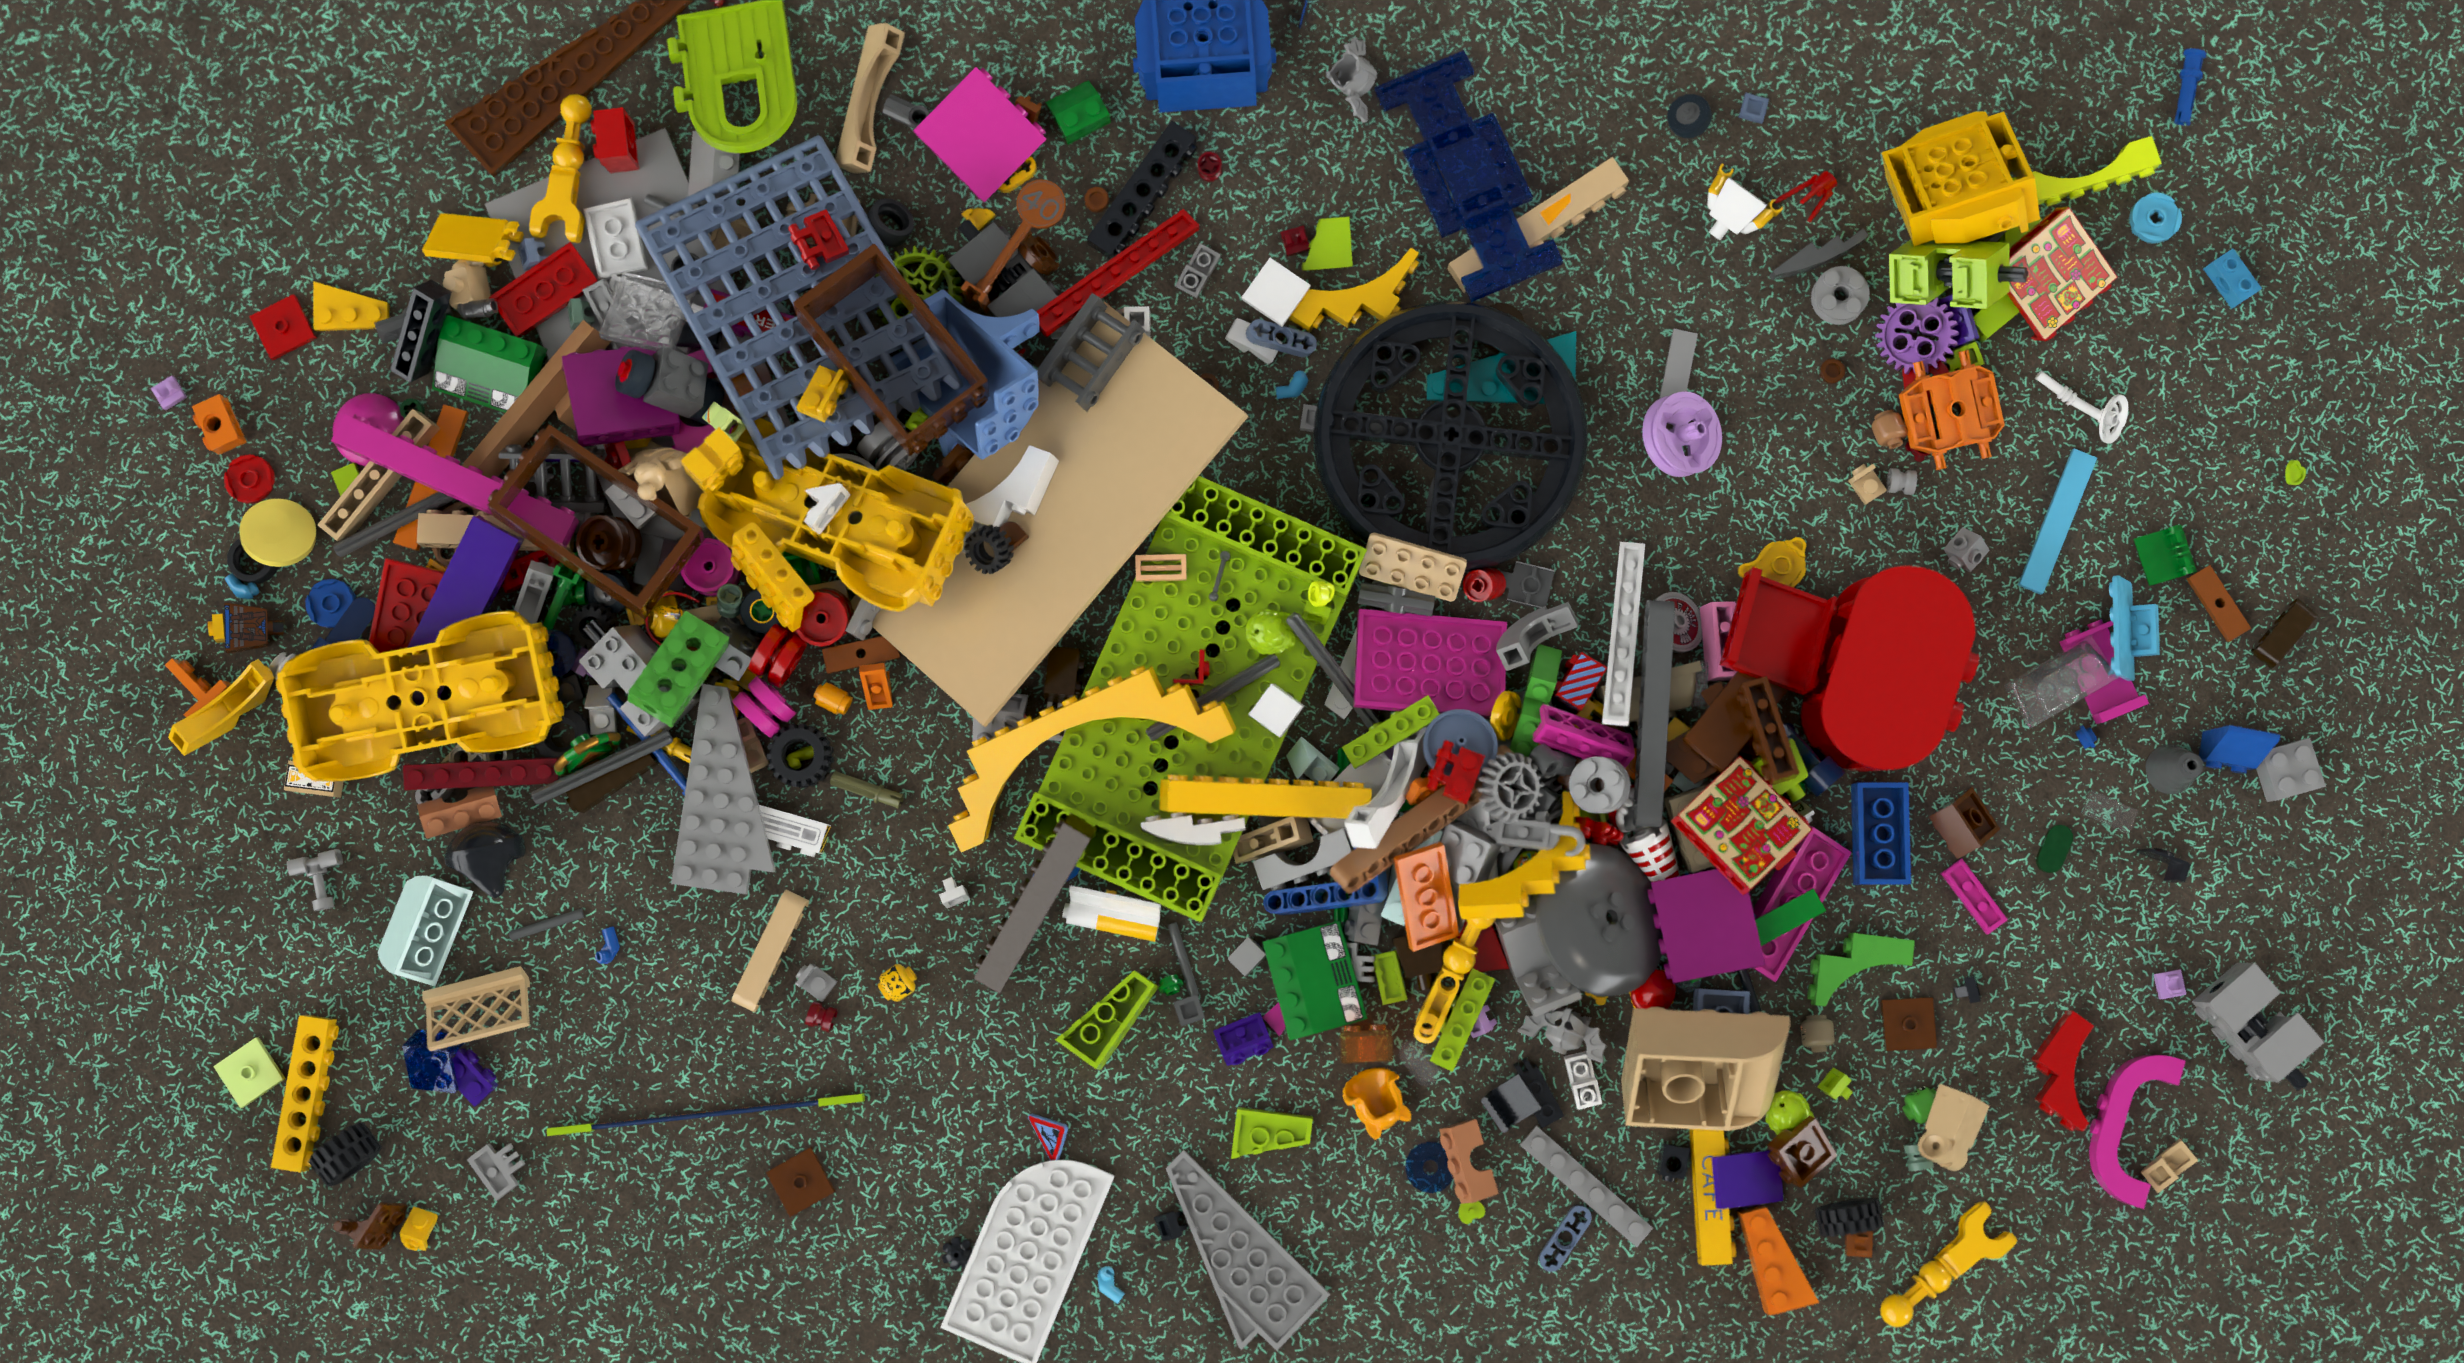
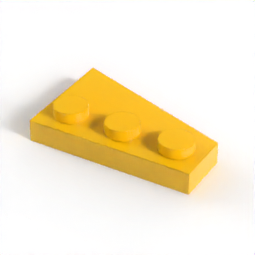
M313 281L315 331L376 329L375 322L389 318V304L387 302Z

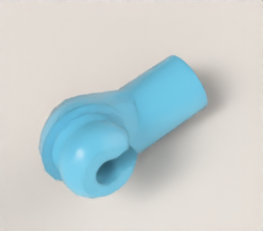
M1105 1266L1099 1270L1097 1275L1098 1288L1100 1292L1118 1304L1125 1293L1114 1286V1270L1109 1266Z

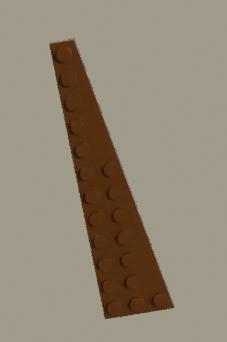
M695 0L635 1L625 11L617 16L614 14L608 18L606 23L598 28L594 27L541 60L537 65L525 70L523 75L512 82L511 80L506 82L498 91L493 94H487L479 103L471 108L468 106L443 123L480 164L495 177L562 118L560 105L564 98L571 94H579L586 97Z

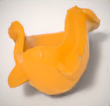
M1385 1067L1366 1069L1359 1072L1358 1075H1354L1346 1082L1342 1095L1347 1106L1354 1104L1358 1118L1365 1124L1368 1134L1375 1140L1379 1139L1382 1130L1391 1128L1397 1121L1408 1122L1411 1120L1410 1110L1403 1104L1401 1091L1394 1083L1395 1080L1399 1079V1074Z

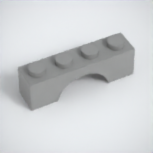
M1344 828L1321 836L1318 853L1306 864L1291 860L1283 851L1255 860L1253 864L1262 890L1271 888L1272 891L1286 888L1285 883L1294 880L1295 884L1309 880L1308 874L1316 872L1317 876L1330 872V866H1333L1337 861L1353 851L1354 848L1347 829Z

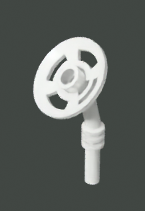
M2043 371L2037 374L2035 379L2057 394V398L2061 399L2063 403L2066 402V405H2072L2098 420V423H2100V438L2104 443H2113L2120 436L2128 416V401L2124 395L2117 394L2113 396L2105 408L2099 410L2077 397L2078 394L2076 392L2073 393V390L2067 386L2063 387Z

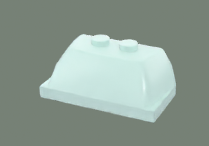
M416 876L405 883L378 950L381 964L386 970L398 976L436 986L474 891L430 876Z

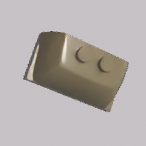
M1700 661L1671 668L1668 718L1677 716L1675 711L1687 709L1692 705L1696 694V674L1702 671ZM1641 676L1635 677L1632 680L1628 724L1637 722L1638 725ZM1606 685L1596 690L1597 699L1603 705Z

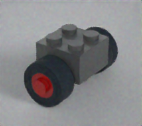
M665 346L652 356L638 350H629L619 365L615 379V387L618 392L633 398H640L644 394L643 402L703 424L709 423L702 416L714 401L722 406L725 393L721 382L707 377L709 363Z

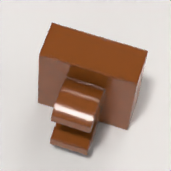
M1020 95L1016 99L1014 106L1019 104L1028 113L1026 118L1031 124L1037 123L1042 103L1039 102L1036 105L1030 101V96L1024 98Z
M1873 1231L1845 1235V1256L1872 1257Z

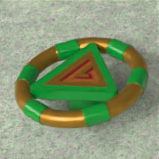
M604 732L591 738L589 734L578 736L570 743L572 748L565 752L554 765L555 773L560 776H567L608 757L621 744L622 738L620 733Z

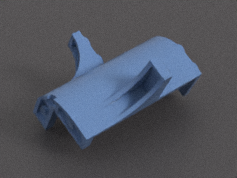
M942 289L923 300V302L988 379L989 397L982 407L978 409L975 407L969 411L968 416L958 424L955 422L949 426L948 431L938 440L944 457L957 444L969 448L983 460L995 454L1009 442L1016 441L1020 432L1030 420L1034 410L1038 407L1039 387L1037 370L1013 349L1040 332L1039 314L1035 310L1030 309L1024 313L1009 317L983 316L966 309ZM926 338L913 344L921 361L934 355ZM904 350L891 357L899 372L912 366ZM952 362L951 364L963 383L961 389L955 390L943 380L940 382L942 396L939 401L930 400L922 392L917 393L919 406L928 415V418L971 387Z

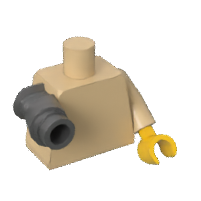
M458 260L452 266V270L445 272L443 286L452 292L449 303L451 307L459 311L464 319L469 321L474 317L489 318L498 312L497 302L493 298L489 299L491 296L486 268L483 267V264L488 267H494L501 264L502 261L487 263Z

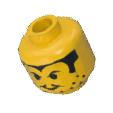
M659 605L655 610H652L648 625L654 636L666 638L683 615L682 609Z
M896 964L880 975L878 987L888 1001L892 999L898 1002L915 991L914 981L917 977L910 967L905 969L904 966Z

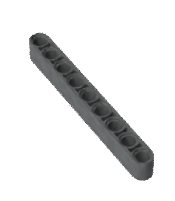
M1647 600L1645 608L1633 801L1634 826L1660 827L1662 823L1675 619L1674 601Z

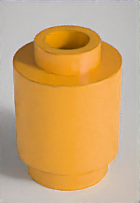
M828 682L824 685L820 684L813 695V698L816 699V705L836 715L839 713L845 715L853 700L852 697L848 696V692Z

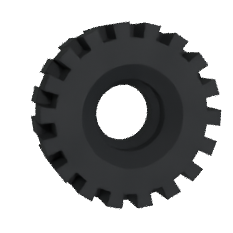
M1878 1198L1851 1199L1815 1208L1819 1233L1823 1237L1853 1235L1884 1226Z

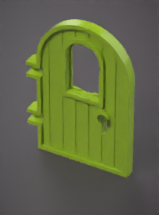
M760 0L677 16L680 39L672 37L667 40L669 58L672 64L683 63L685 88L679 86L673 88L677 112L688 111L698 135L707 144L721 151L729 153L753 152L777 141L792 124L797 110V94L783 0ZM757 43H761V44H762V49H761V50H762V53H763L764 57L761 58V59H760V57H759V51H758V44H757ZM757 79L760 102V115L758 119L749 126H733L726 119L722 85Z

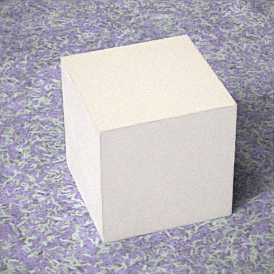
M1271 683L1249 715L1278 737H1282L1304 708V705L1276 684Z

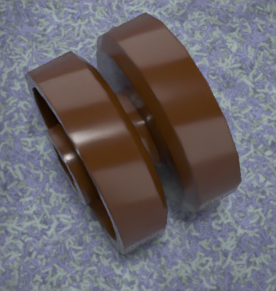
M595 515L588 518L581 525L577 533L576 548L581 560L595 569L613 571L629 569L637 562L641 553L642 537L640 530L627 518Z

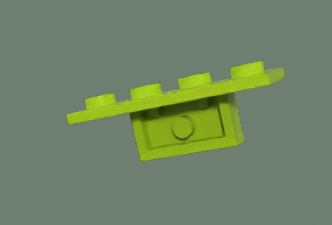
M1427 695L1406 709L1395 711L1383 723L1378 722L1372 725L1368 732L1342 748L1354 769H1357L1428 726L1440 713L1430 696Z
M1472 968L1459 996H1455L1450 1006L1452 1011L1449 1018H1445L1439 1031L1441 1032L1440 1039L1430 1058L1431 1062L1453 1072L1494 984V978Z

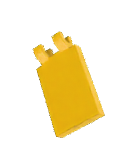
M440 213L422 251L428 257L493 263L495 258L512 261L516 253L514 250L508 249L511 244L509 240L521 242L524 233L517 231L519 223L516 221L508 222L505 219Z

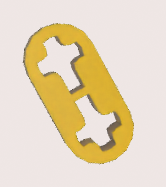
M1031 156L1025 161L1026 164L1031 163L1029 166L1030 171L1022 170L1017 173L1022 168L1020 166L1013 173L1014 176L1010 178V185L1002 184L998 188L1000 192L1009 193L1035 175L1037 166Z

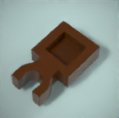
M957 444L941 461L943 465L936 469L932 476L936 481H942L944 485H948L956 472L959 473L975 454L969 448Z

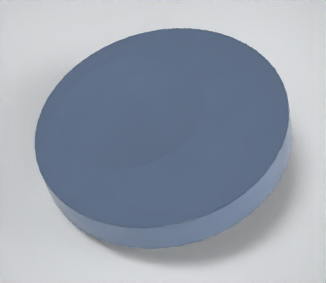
M1464 709L1446 711L1434 718L1426 729L1423 739V754L1431 769L1434 768L1437 760L1436 753L1439 748H1442L1445 740L1454 744L1451 753L1457 756L1461 747L1484 755L1485 758L1481 769L1484 767L1489 768L1487 761L1495 760L1498 748L1496 733L1484 717L1473 711ZM1446 763L1443 773L1450 776L1454 765ZM1481 769L1479 771L1477 778L1484 775Z

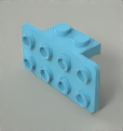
M2118 575L2113 576L2112 582L2109 584V593L2113 597V607L2110 608V620L2114 625V632H2111L2110 635L2111 645L2114 647L2111 668L2116 676L2127 681H2134V657L2160 655L2158 605L2133 606L2132 583Z

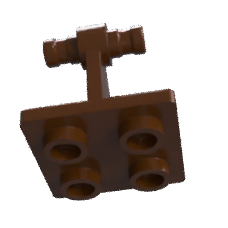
M380 1202L368 1220L355 1222L353 1219H342L333 1224V1229L353 1238L355 1241L352 1247L355 1249L381 1250L391 1240L390 1234L394 1228L404 1220L405 1211L409 1206L405 1203Z

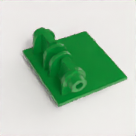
M2175 525L2168 529L2133 539L2149 586L2197 572L2182 525Z

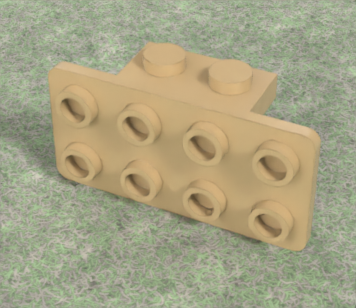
M1371 533L1369 535L1366 545L1367 551L1359 569L1361 576L1415 592L1433 595L1436 598L1450 602L1456 599L1466 569V559L1378 533Z

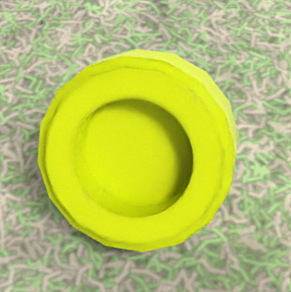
M1324 581L1312 582L1308 590L1310 603L1314 607L1327 605L1334 596L1335 588L1333 584L1325 583Z

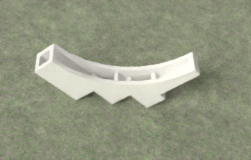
M1029 445L1019 464L1003 482L984 496L965 504L974 515V524L970 532H967L965 535L962 552H969L964 550V546L968 544L965 541L970 537L971 533L985 525H993V528L995 526L1001 527L1008 521L1012 511L1021 515H1025L1026 512L1035 515L1059 460L1050 452Z

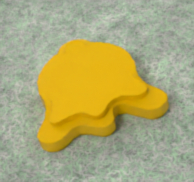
M1800 537L1772 542L1760 551L1756 560L1739 566L1738 574L1743 578L1744 573L1752 567H1756L1762 570L1761 576L1794 588L1800 583L1806 573V542Z

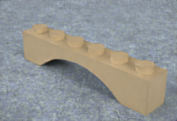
M887 23L868 26L835 159L840 168L851 173L871 172L876 152L873 133L876 103L884 80L900 55L905 32Z

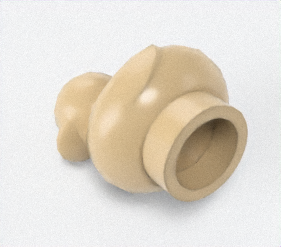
M651 460L649 462H642L636 467L634 476L639 483L637 493L641 499L655 500L656 492L663 488L666 469L661 462Z

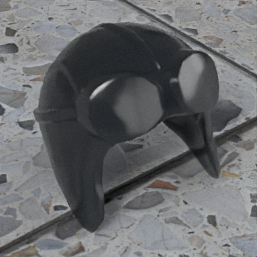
M481 821L468 825L452 839L444 859L447 867L466 876L490 897L497 898L504 892L505 873L508 865L514 859L522 858L525 855L526 849L522 835L517 834L510 827L497 822Z

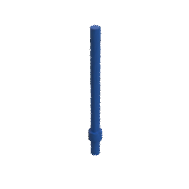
M615 692L606 698L641 741L651 737V735L644 736L623 713L620 707L624 703ZM661 748L651 752L684 791L682 794L685 796L687 784L685 776Z

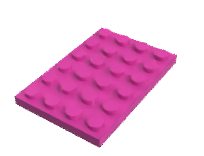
M1359 609L1357 614L1353 707L1402 711L1429 695L1440 714L1449 710L1464 709L1473 711L1485 719H1491L1495 701L1505 691L1506 669L1496 652V647L1500 637L1507 630V622Z

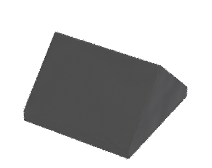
M642 533L641 553L636 562L633 582L646 586L679 540ZM681 572L668 590L683 591L685 580L681 576Z

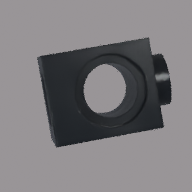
M1661 1143L1656 1173L1663 1175L1662 1180L1677 1183L1678 1178L1685 1179L1690 1149L1683 1146ZM1673 1156L1677 1157V1168L1669 1170L1666 1166L1667 1160Z

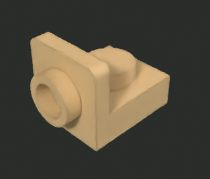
M1865 464L1861 465L1852 472L1854 477L1848 480L1865 505L1887 491L1874 472L1876 468L1874 464L1866 467Z

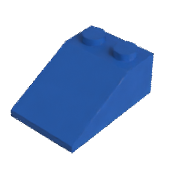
M2231 725L2203 731L2199 757L2202 759V762H2206V767L2221 769L2223 765L2231 767V772L2246 774L2247 770L2257 769L2278 743L2280 735Z

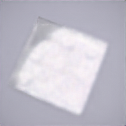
M623 272L599 335L604 340L652 351H658L663 346L675 350L686 318L665 281ZM696 291L685 296L690 306H692Z

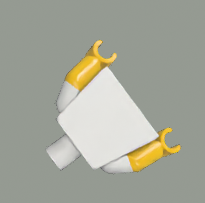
M1724 164L1720 165L1717 175L1709 187L1707 206L1711 210L1709 215L1717 220L1709 233L1720 241L1729 229L1735 234L1739 232L1748 234L1761 229L1783 210V207L1779 210L1773 209L1772 204L1776 199L1766 204L1731 179L1734 169L1732 168L1730 173H1724L1722 171Z

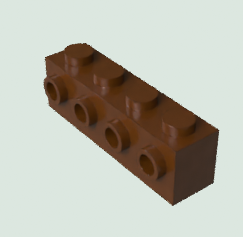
M1767 676L1742 683L1738 689L1739 693L1736 694L1737 701L1741 708H1745L1747 717L1744 718L1747 730L1753 732L1755 738L1753 748L1755 754L1761 756L1763 762L1761 772L1764 779L1769 780L1770 786L1795 779L1799 775V770Z

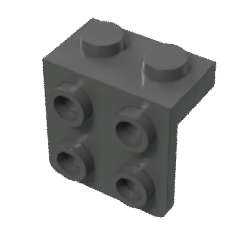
M721 616L713 627L727 635L729 643L728 648L715 667L739 681L747 670L756 649L764 637L761 633L754 632L747 628L746 625H742L737 617L725 618Z

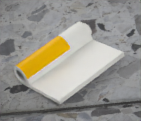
M1070 885V904L1065 903L1062 918H1067V924L1153 942L1156 941L1160 923L1161 904L1116 895L1117 892L1106 890L1105 893Z

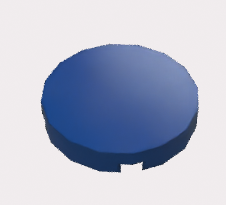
M336 579L322 580L316 583L311 588L309 595H307L305 601L306 611L310 619L319 626L334 628L352 601L356 599L352 588L345 582Z

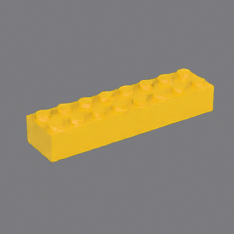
M1168 774V779H1161L1159 810L1186 813L1347 819L1355 806H1362L1371 801L1372 789L1364 788V783L1343 782V786H1339V782L1318 781V785H1314V781L1293 780V784H1289V780L1268 779V783H1264V779L1245 777L1243 782H1238L1239 778L1218 776V781H1213V777L1193 775V780H1188V776Z

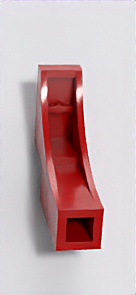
M2066 1010L2032 1057V1060L2037 1063L2035 1066L2037 1070L2047 1076L2050 1073L2052 1074L2035 1100L2040 1103L2039 1108L2050 1116L2055 1114L2061 1118L2059 1123L2072 1132L2074 1129L2084 1131L2089 1122L2083 1115L2076 1097L2074 1073L2081 1046L2094 1026L2076 1012Z

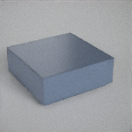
M1745 93L1738 117L1762 124L1769 99Z

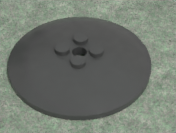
M1590 844L1591 859L1586 860V870L1559 871L1560 882L1555 883V893L1537 894V927L1548 958L1568 982L1584 992L1597 996L1612 997L1632 992L1646 982L1656 970L1661 960L1662 954L1658 939H1662L1663 936L1661 928L1656 929L1653 914H1657L1655 903L1650 904L1647 889L1652 888L1649 878L1632 858L1624 852L1606 845ZM1606 912H1609L1612 917L1611 924L1605 918Z

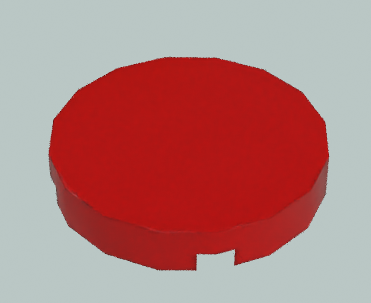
M251 454L242 455L234 459L229 464V468L224 475V484L229 495L237 501L247 504L258 503L267 498L273 490L275 483L274 470L271 465L262 457Z

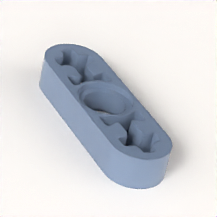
M1254 320L1246 329V337L1251 343L1298 357H1308L1317 347L1316 339L1312 334L1286 326L1281 327L1278 324L1265 320ZM1257 327L1260 328L1259 332L1263 333L1260 337L1254 331ZM1276 333L1284 334L1287 338V343L1280 344L1276 340ZM1303 340L1306 341L1305 345L1309 346L1306 350L1300 344Z
M1582 1205L1571 1207L1540 1252L1539 1263L1546 1271L1554 1272L1562 1266L1591 1223V1213L1586 1207ZM1583 1210L1585 1212L1583 1216L1586 1220L1584 1223L1579 1221L1576 1224L1575 1228L1580 1229L1576 1234L1573 1229L1565 1226V1224L1569 1222L1572 1225L1576 1219L1573 1216L1574 1212L1580 1213ZM1569 1231L1571 1233L1572 1241L1570 1244L1561 1245L1558 1242L1560 1232ZM1553 1243H1555V1245L1559 1249L1565 1250L1563 1255H1561L1559 1251L1555 1255V1259L1557 1260V1263L1555 1265H1545L1547 1262V1260L1544 1258L1545 1255H1552L1555 1251V1249L1551 1247Z

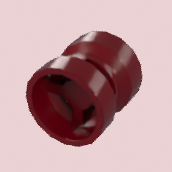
M1214 152L1201 154L1197 162L1200 178L1207 182L1217 180L1222 173V163L1219 155Z
M813 1001L808 1010L805 1025L810 1027L820 1025L822 1031L830 1033L834 1025L831 1022L833 1017H837L838 1009L833 1007L825 1009L821 1003Z

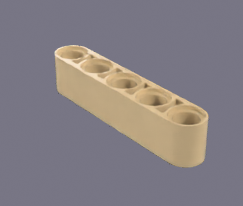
M789 890L784 891L733 994L732 1002L754 1013L759 1008L757 1004L760 998L764 997L770 985L768 981L771 975H775L781 962L780 957L783 952H786L793 938L791 934L794 929L797 930L804 915L802 911L805 906L808 907L809 900Z

